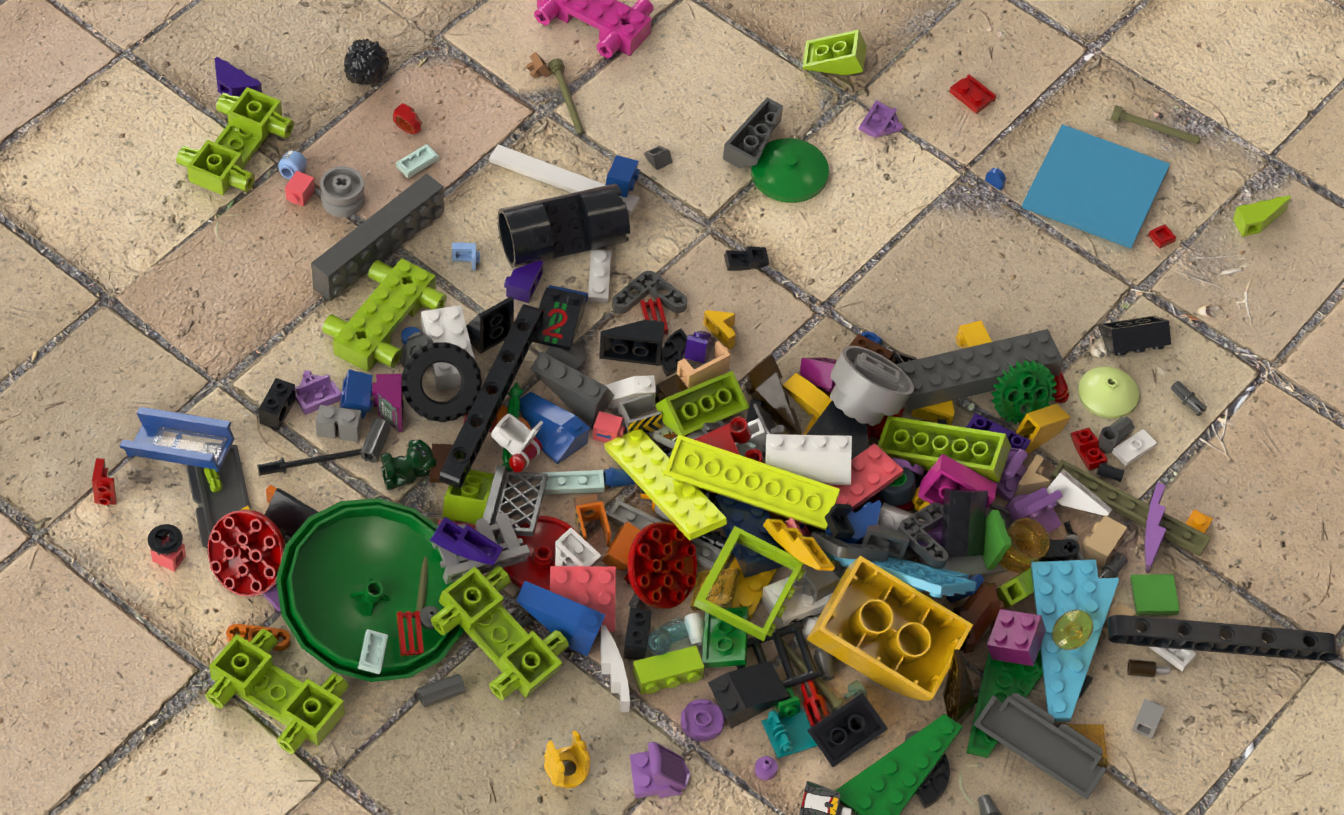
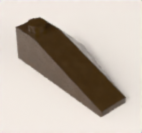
M773 355L768 356L748 373L747 382L745 383L746 392L751 394L753 399L762 401L760 407L771 415L777 425H783L787 428L789 435H801L802 430L794 408H789L787 389L783 390L780 379H782L780 369Z
M956 649L953 652L943 698L947 716L961 725L972 713L974 703L978 701L977 691L973 690L972 681L959 649Z

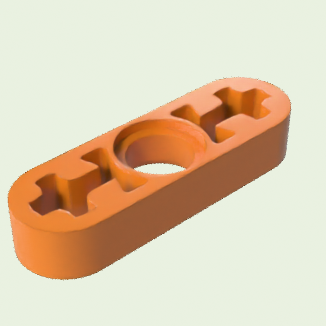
M232 624L226 631L228 642L233 639V635L236 632H240L239 636L246 639L248 632L247 641L250 642L252 637L261 629H266L277 640L279 637L284 639L273 650L284 651L290 646V635L284 629Z

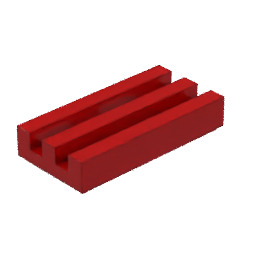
M656 298V301L648 299V302L640 300L644 320H649L646 309L649 307L652 319L658 321L654 308L656 306L660 321L665 322L664 334H668V326L660 298Z
M402 611L397 612L400 655L411 656L424 653L420 611H415L414 613H411V611H406V613H402ZM403 618H406L409 650H406ZM412 618H414L417 650H415Z

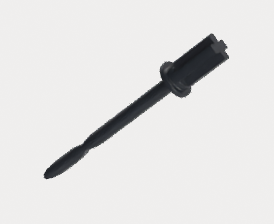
M361 449L285 462L284 458L281 457V460L258 464L259 476L278 472L286 474V468L361 455Z

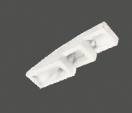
M601 625V674H610L611 693H620V713L629 712V686L623 660L606 625Z

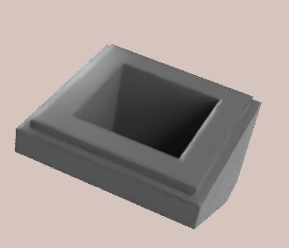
M660 145L644 153L647 160L657 170L672 163L670 150Z

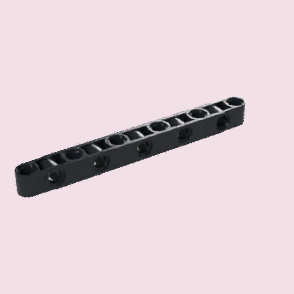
M526 304L522 305L442 467L439 482L456 488L462 487L542 323L544 310Z
M1113 615L1107 619L1108 638L1112 643L1301 660L1332 661L1338 658L1336 636L1332 633L1144 616Z

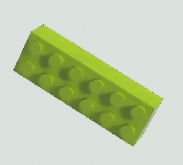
M893 416L887 417L878 443V447L890 458L906 460L913 467L917 464L923 467L924 471H929L940 456L944 454L987 479L998 483L1000 482L1011 448L1009 440L1004 433Z

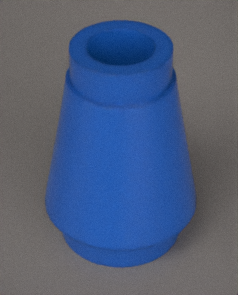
M612 467L604 469V486L613 488L634 485V480L624 470Z

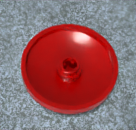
M539 516L534 536L516 535L517 539L522 538L523 545L527 544L530 553L527 561L504 567L503 570L519 588H522L524 581H527L550 591V566H555L556 541L570 528L575 529L560 519L550 516ZM526 522L519 527L530 528V525Z

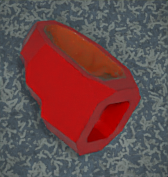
M401 103L394 110V123L406 133L416 134L420 132L422 121L419 119L418 114L414 111V108Z

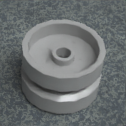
M346 166L334 167L323 174L320 186L322 206L325 211L337 217H350L357 214L365 203L364 182L361 174L355 169Z

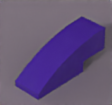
M446 517L440 522L430 539L433 543L454 554L490 565L495 564L503 547L466 524L462 528Z

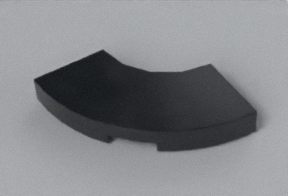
M682 328L668 337L662 350L661 363L667 377L677 372L678 361L682 360V356L686 351L687 335Z
M946 754L943 755L916 793L924 809L938 801L947 788L950 766Z

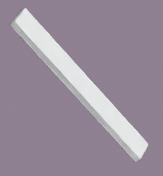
M499 144L489 157V162L570 193L605 186L603 183ZM628 194L627 198H621L626 203L628 214L632 215L639 203L640 197Z

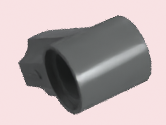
M1127 416L1120 417L1112 425L1102 428L1098 439V447L1103 453H1112L1113 448L1134 431L1135 426L1132 420Z

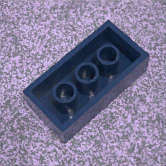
M723 495L715 496V506L727 520V524L722 526L727 538L734 526L786 552L763 526L767 519H771L767 510ZM739 543L736 544L733 550L745 578L784 567Z

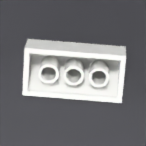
M767 434L766 464L827 485H851L852 436Z

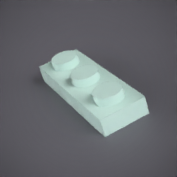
M603 470L543 472L548 474L544 495L604 492Z

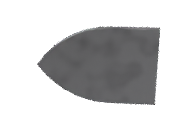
M757 404L753 405L766 434L789 435V430L783 425L775 426L768 412Z

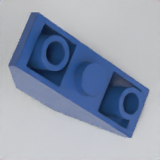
M880 500L873 504L872 502L865 504L856 513L854 511L850 512L847 517L855 534L851 538L838 539L845 543L862 544L868 525H877L882 504ZM827 527L825 533L832 535L829 527Z

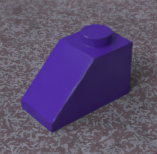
M539 260L513 269L511 276H507L504 283L506 297L512 296L516 300L529 303L543 275V261Z

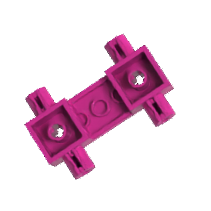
M537 0L538 9L534 12V16L538 23L544 26L548 25L555 18L568 24L573 17H576L599 29L600 42L596 47L600 55L608 59L617 50L631 56L651 34L652 18L649 15L653 12L654 8L649 0H637L632 7L618 0Z

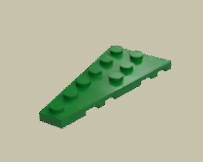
M943 714L835 790L841 794L839 803L847 808H852L851 811L857 815H901L959 735L963 726Z

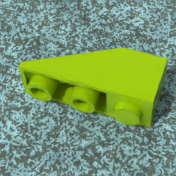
M1279 196L1274 199L1261 200L1257 203L1244 204L1237 207L1233 221L1242 237L1262 232L1287 210L1291 196Z
M1031 567L997 587V596L999 601L1002 600L1004 608L1014 605L1034 592Z

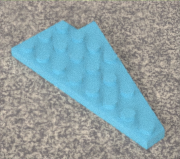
M823 550L830 561H839L841 566L848 567L856 560L836 557ZM888 556L887 561L869 560L904 583L911 585L914 589L929 591V595L942 598L943 595L954 596L955 593L966 594L968 591H975L977 582L969 580V575L965 573L934 568L930 565L904 559L900 560Z
M1096 560L1032 562L1031 572L1036 615L1042 616L1046 628L1040 652L1047 713L1054 717V722L1071 721L1117 589L1119 578L1098 579Z

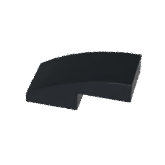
M747 246L745 251L726 250L724 254L728 271L750 270L769 265L766 247Z

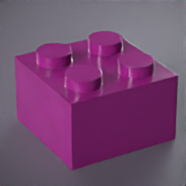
M1000 609L987 643L992 660L1034 666L1046 632L1042 616Z

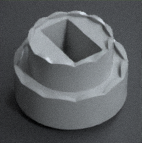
M846 346L831 371V379L836 383L830 395L834 405L838 409L843 410L844 414L848 417L855 418L863 424L868 423L871 426L879 424L885 415L892 416L898 414L914 391L911 379L896 364L874 351L859 346Z

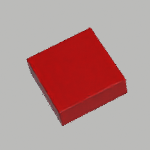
M1166 224L1149 231L1148 234L1159 249L1175 242L1177 238Z

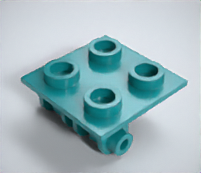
M800 708V712L794 716L781 718V715L774 710L768 713V719L761 720L777 759L818 746L807 731L811 726L803 708Z

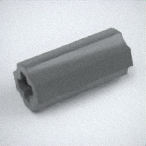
M374 419L360 452L363 460L372 463L378 461L391 429V424L386 420Z
M456 674L417 688V693L422 706L427 707L466 693V689L461 675Z

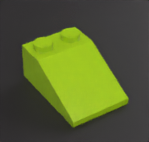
M859 30L806 41L802 68L809 71L838 75L863 72L867 45Z
M470 469L461 488L449 485L444 496L442 518L446 517L454 522L462 521L476 525L477 520L484 516L495 474Z

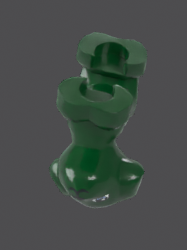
M411 440L408 443L409 448L407 449L406 456L392 457L390 453L381 455L383 465L381 471L386 490H393L398 486L414 483L417 477H423L430 473V470L437 465V460L434 458L428 444L422 440Z

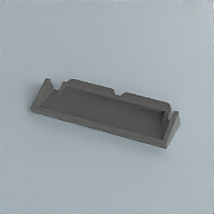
M205 443L201 452L216 456L221 444ZM237 445L231 446L218 472L219 479L223 485L220 492L213 493L209 486L211 484L208 483L204 472L205 468L191 465L186 467L192 499L195 503H199L195 513L201 543L205 548H208L210 533L218 520L226 514L241 510L246 506L251 510Z
M1018 693L1012 694L1011 697L1007 696L1003 703L997 700L995 696H992L974 723V726L1074 792L1088 799L1107 772L1106 768L1098 765L1102 759V748L1066 724H1062L1058 728L1055 727L1052 715Z

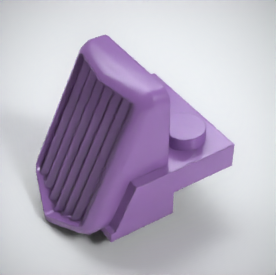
M1010 448L1000 482H995L997 484L996 493L1005 502L1012 499L1017 491L1018 483L1027 471V468L1022 463L1028 454L1023 449Z
M1043 487L1031 494L1012 497L1005 508L1010 512V517L1031 539L1036 540L1060 527L1061 522L1053 507L1057 505L1056 500L1063 496L1060 490L1048 494L1046 488Z
M649 742V751L630 754L636 798L659 795V798L681 795V789L687 787L691 774L684 759L677 753L657 742Z

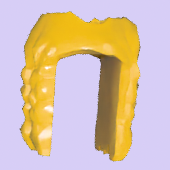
M576 730L572 731V746L557 750L552 740L548 741L546 745L547 750L544 754V768L554 787L576 788L584 783L590 771L591 760L586 742L581 741L580 733ZM564 761H570L575 764L576 771L570 776L564 775Z

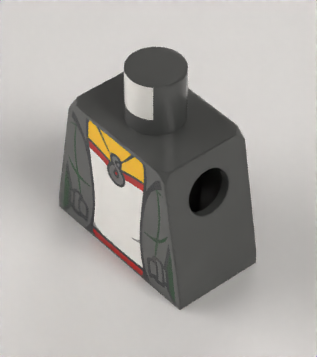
M806 781L799 815H851L852 808L839 806L841 796L839 792L811 781Z

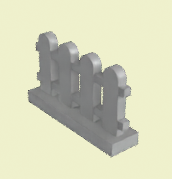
M499 513L495 519L496 524L489 525L488 521L483 518L478 519L476 522V531L496 544L493 532L499 530L504 543L499 545L503 549L494 565L457 556L432 543L434 549H439L443 561H440L441 568H445L443 575L445 584L455 582L474 566L481 574L492 571L497 566L504 568L527 561L530 551L527 544L523 545L522 538L517 539L513 526H515L514 519L510 520L506 513ZM460 524L458 526L464 528L466 525Z

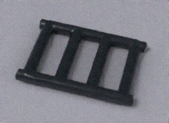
M803 622L793 623L776 629L772 636L767 635L764 641L756 637L748 639L747 648L753 647L758 664L767 662L761 643L770 640L774 641L787 677L786 680L782 681L785 688L793 687L822 676L821 671L816 669L802 631L804 629ZM791 633L795 635L808 670L807 673L795 676L782 640V636ZM740 665V666H736V667H737V670H738V669H741V668H745L746 666H745V665Z

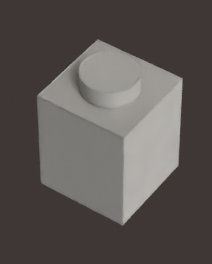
M1144 699L1132 731L1153 739L1165 707L1160 706L1157 702Z

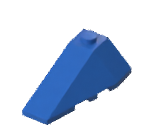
M531 391L519 399L520 413L529 423L531 429L540 421L544 422L535 437L541 442L542 451L555 463L559 464L588 443L590 427L576 415Z
M524 581L516 599L551 633L555 630L560 631L568 641V648L585 656L588 655L605 614L527 581Z

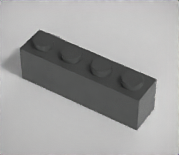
M767 97L724 144L723 160L738 168L757 165L772 131L781 122L783 105Z
M540 352L530 368L592 430L599 411L604 412L614 397V394L607 386L543 352Z

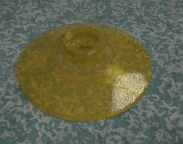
M1082 610L1066 612L1054 624L1052 637L1055 644L1065 650L1079 648L1090 638L1093 631V621Z

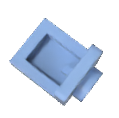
M452 242V261L472 262V270H476V263H480V251H476V243Z

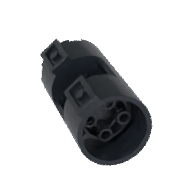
M610 184L499 209L497 222L499 237L510 266L514 268L539 260L545 261L628 242L629 238L626 235L630 234V221L626 203L619 197L622 193L617 184Z

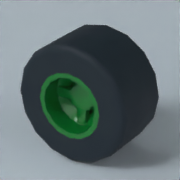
M902 468L904 470L903 475L878 492L883 502L899 506L910 502L914 498L916 480L914 473L909 468Z

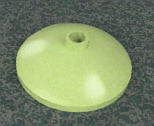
M1104 366L1091 369L1083 375L1078 386V396L1084 407L1091 413L1103 418H1120L1128 415L1135 409L1139 400V388L1134 379L1126 372L1118 368Z

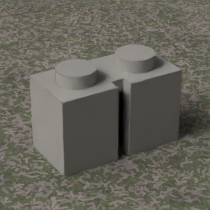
M320 405L316 418L317 436L335 439V425H338L339 439L358 442L362 427L361 410Z

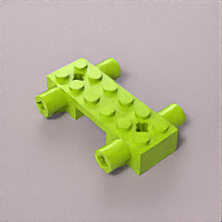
M247 87L240 97L222 93L218 98L216 109L228 115V125L215 142L207 140L200 150L191 149L183 145L176 157L177 164L187 167L189 182L223 196L230 186L248 192L254 184L255 175L243 170L270 132L287 139L294 127V121L282 117L281 100Z
M403 258L400 259L394 268L376 260L369 269L368 277L380 283L379 286L348 322L331 314L326 318L322 327L324 333L334 338V355L366 372H369L376 362L395 368L401 358L402 350L391 345L392 332L407 314L414 317L422 307L431 310L444 308L447 300V295L436 290V276Z
M474 566L442 591L439 602L444 608L431 618V623L441 635L447 634L459 624L503 672L489 683L491 691L498 699L503 701L516 689L527 698L559 671L562 662L557 656L569 647L568 641L557 630L553 631L543 640L534 631L528 634L501 605L504 598L499 592L511 583L508 574L502 567L497 566L487 575L483 576Z
M261 629L250 642L236 634L209 665L211 679L215 683L205 694L207 700L215 707L222 709L236 694L287 726L277 738V743L290 754H294L306 739L319 746L345 714L344 701L340 698L349 688L347 681L337 673H331L321 686L308 678L302 683L273 665V659L269 653L278 644V641L271 632Z

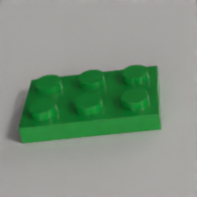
M748 607L724 608L749 621ZM705 612L702 649L704 668L747 665L748 633Z

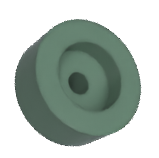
M856 680L848 685V693L844 697L847 699L860 689L867 698L868 695L864 686Z

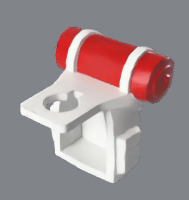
M507 414L495 426L491 437L512 454L509 459V465L513 471L521 472L542 451V444L535 436L544 422L540 421L531 431L517 418Z

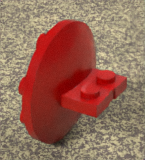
M246 509L230 512L218 520L210 533L207 549L210 569L218 581L229 591L247 597L261 595L271 590L277 584L276 578L285 542L277 526L262 513Z
M669 522L652 523L644 527L634 538L628 554V573L624 579L628 584H631L639 599L652 608L669 609L681 604L696 585V547L675 524Z

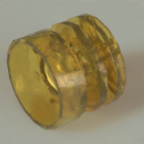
M1021 518L1012 523L1006 529L1008 536L1011 537L1012 545L999 563L1008 571L1015 573L1023 572L1031 567V563L1037 562L1042 558L1050 547V539L1045 528L1039 522L1030 518Z

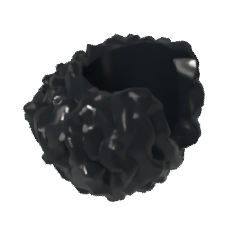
M369 39L355 40L353 45L348 47L349 52L344 60L346 78L351 83L359 85L379 83V80L382 79V76L388 70L389 58L387 57L386 50L379 45L378 41L372 42Z

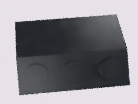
M1155 315L1098 324L1107 351L1114 353L1115 356L1126 355V351H1133L1134 353L1145 352V348H1152L1153 350L1164 349V345L1171 344L1169 320Z
M277 488L265 516L277 526L284 542L287 544L307 518L318 513V511L282 489Z
M945 488L941 546L947 551L949 556L983 555L988 491Z

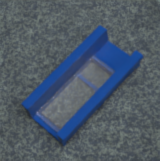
M139 407L137 415L142 426L134 441L123 439L120 448L124 449L127 456L132 458L137 456L215 469L216 472H219L235 438L230 429V421Z

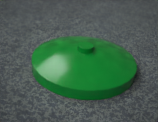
M794 138L776 139L766 143L757 165L751 166V176L756 187L766 196L786 203L803 202L817 196L826 186L829 174L828 162L823 153L814 145Z

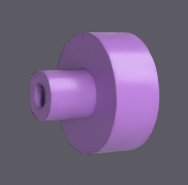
M769 756L759 758L755 764L756 776L762 780L773 779L777 774V762Z

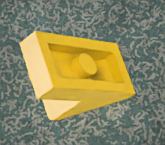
M706 310L704 312L703 325L724 347L728 349L735 346L736 334L731 327L735 324V314Z

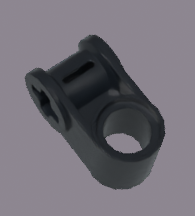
M1073 539L1041 540L1037 543L1039 562L1077 560L1080 546Z

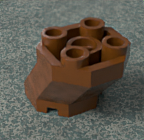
M982 583L975 594L970 595L962 607L953 608V613L973 624L960 648L965 654L971 653L977 648L989 630L994 627L999 610H1005L1002 600L999 601L997 596L998 589L996 583Z

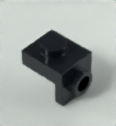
M835 504L824 517L834 538H851L855 534L847 517L853 509L851 505Z

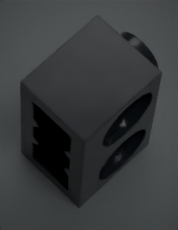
M275 378L258 409L260 424L277 430L280 429L296 400L295 384Z
M630 608L624 644V659L641 660L646 658L651 625V610Z

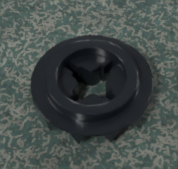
M162 524L150 531L147 540L151 551L157 552L158 555L166 554L168 556L173 551L177 552V549L182 546L183 536L176 526ZM169 535L170 542H166L162 545V540H165V538Z

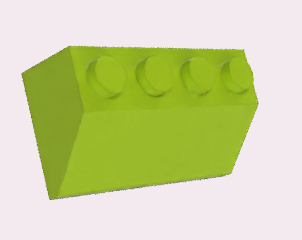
M733 371L676 393L655 404L658 412H662L663 423L677 435L682 436L703 428L704 423H715L749 408Z

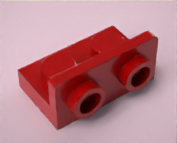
M96 458L92 476L94 503L115 505L114 478L108 477L109 468L105 467V459Z

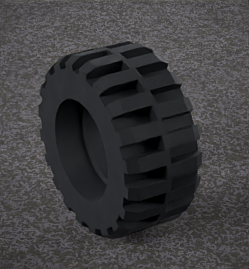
M434 342L424 345L411 355L402 372V391L407 403L418 415L430 421H454L466 415L472 408L482 385L481 371L475 359L463 348L447 342ZM439 362L453 365L461 376V387L457 395L443 402L429 398L422 387V377L426 369Z

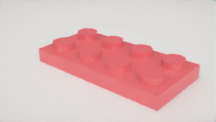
M874 443L851 460V485H830L840 489L836 504L851 505L853 511L902 476L904 470Z

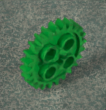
M1024 360L1023 365L1017 361L1015 368L1009 365L1010 371L1006 372L1003 370V378L997 377L1000 381L999 384H993L997 390L991 392L995 397L992 399V402L995 404L994 409L1007 422L1012 421L1014 424H1017L1018 421L1021 423L1027 413L1051 406L1048 402L1055 400L1051 394L1057 392L1054 388L1057 383L1053 380L1054 376L1050 373V370L1040 362L1037 364L1034 360L1031 363Z

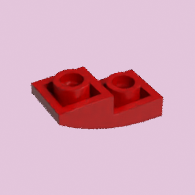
M1089 427L1070 434L1080 458L1089 471L1098 468L1100 463L1107 462L1108 464V458L1098 447V438Z

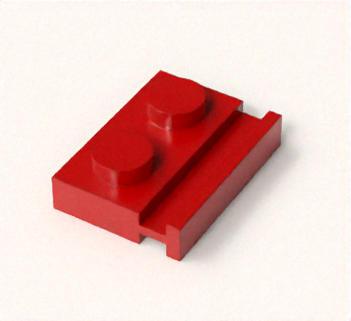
M970 74L965 79L962 78L952 85L949 91L976 114L990 105V102L996 100V95Z

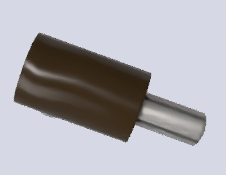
M1129 659L1127 674L1130 676L1154 678L1156 674L1169 675L1170 667L1156 666L1155 661Z

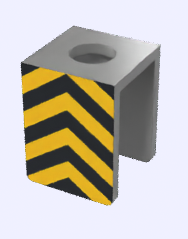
M652 393L619 402L618 416L623 417V426L626 427L625 434L631 433L633 430L642 429L645 433L661 429V411L632 420L629 418L653 410L654 396Z

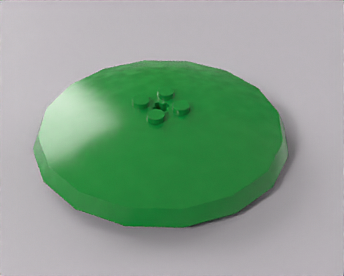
M380 498L340 501L308 517L285 545L276 578L281 615L301 648L333 672L369 682L410 678L440 662L462 635L464 629L458 624L447 634L441 635L436 629L428 630L421 626L424 653L401 656L396 615L399 611H402V613H406V611L414 613L417 609L420 574L425 556L428 560L425 607L433 606L439 611L444 608L439 602L441 593L453 583L445 584L443 579L445 568H441L440 561H443L439 549H434L433 542L430 541L438 525L414 508ZM403 618L406 650H409L406 618ZM412 618L415 650H417L414 618ZM367 629L388 635L380 674L358 669Z

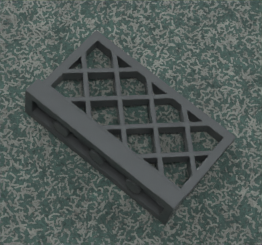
M497 465L483 519H486L489 525L496 524V516L499 513H504L503 509L510 507L513 510L506 513L509 519L517 514L521 517L515 521V526H513L515 534L518 536H534L548 481V474L506 471L505 466ZM510 479L520 480V482L512 485L509 481ZM534 480L541 481V483L533 486L530 482ZM523 486H527L529 488L528 490L522 493L518 490ZM512 492L517 495L511 499L506 497V495ZM533 493L538 496L532 500L527 498V496ZM520 500L525 502V504L519 507L514 504ZM528 508H531L533 510L532 513L526 515L523 512ZM526 522L530 525V528L519 527ZM499 530L494 531L493 534H500Z

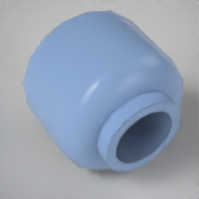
M297 151L286 152L278 163L280 174L286 179H291L296 171L303 173L307 168L306 158Z

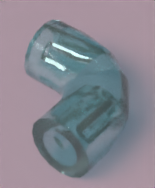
M679 617L661 625L650 633L647 644L651 652L656 655H664L669 651L672 644L689 637L682 618Z

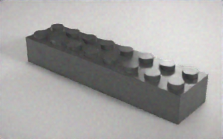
M426 173L311 263L313 288L329 301L340 296L346 288L354 285L361 276L369 273L370 267L376 260L383 262L389 254L397 251L403 243L411 240L417 232L426 228L431 221L443 214L444 186Z
M1046 329L896 365L908 375L914 385L913 393L904 404L906 410L910 411L995 391L996 388L993 384H999L1000 382L997 377L1003 378L1002 371L1009 372V365L1015 368L1017 361L1021 365H1023L1024 360H1027L1029 363L1032 360L1037 364L1040 362L1050 370L1053 376H1058L1061 372L1063 358L1049 330Z

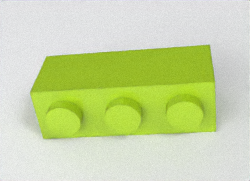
M695 645L633 661V675L640 695L645 693L652 694L660 689L675 688L679 684L699 681L704 676V665Z

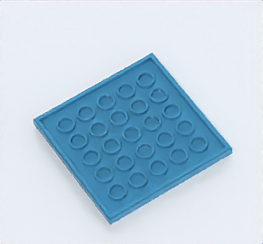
M1062 124L1022 203V208L1132 249L1170 164Z

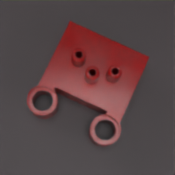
M736 417L729 424L694 440L740 455L735 442L738 444L747 443L751 439L752 433L747 421L742 417ZM757 449L748 450L744 454V457L766 464L762 453Z

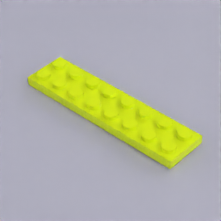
M642 429L633 430L631 433L623 435L622 438L618 437L604 443L608 454L679 528L689 541L727 524L726 517L696 486L664 476L670 458Z
M682 435L677 437L664 472V476L826 530L828 527L824 517L831 507L836 504L840 489Z

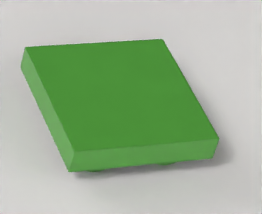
M992 510L986 518L982 558L987 570H994L1012 545L1011 537L1008 536L1005 521L1002 519L999 510Z
M1173 574L1131 575L1130 582L1136 615L1179 614L1180 610Z

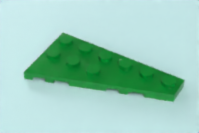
M1040 649L1034 666L992 660L988 650L967 746V754L984 758L990 756L998 741L975 727L974 723L992 696H995L1002 703L1007 696L1011 697L1014 693H1018L1026 699L1043 675Z

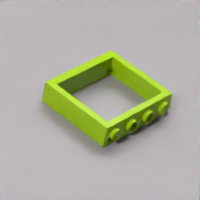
M734 526L700 589L694 606L764 641L767 635L772 636L777 626L774 624L776 617H782L786 606L783 605L786 598L789 600L792 598L796 590L793 587L795 581L800 582L805 570L802 567L804 563L791 554ZM737 543L793 570L763 628L707 600Z

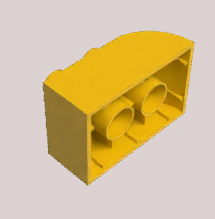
M859 556L845 570L806 640L883 687L909 698L928 701L932 700L950 668L954 650H960L973 624L864 557Z

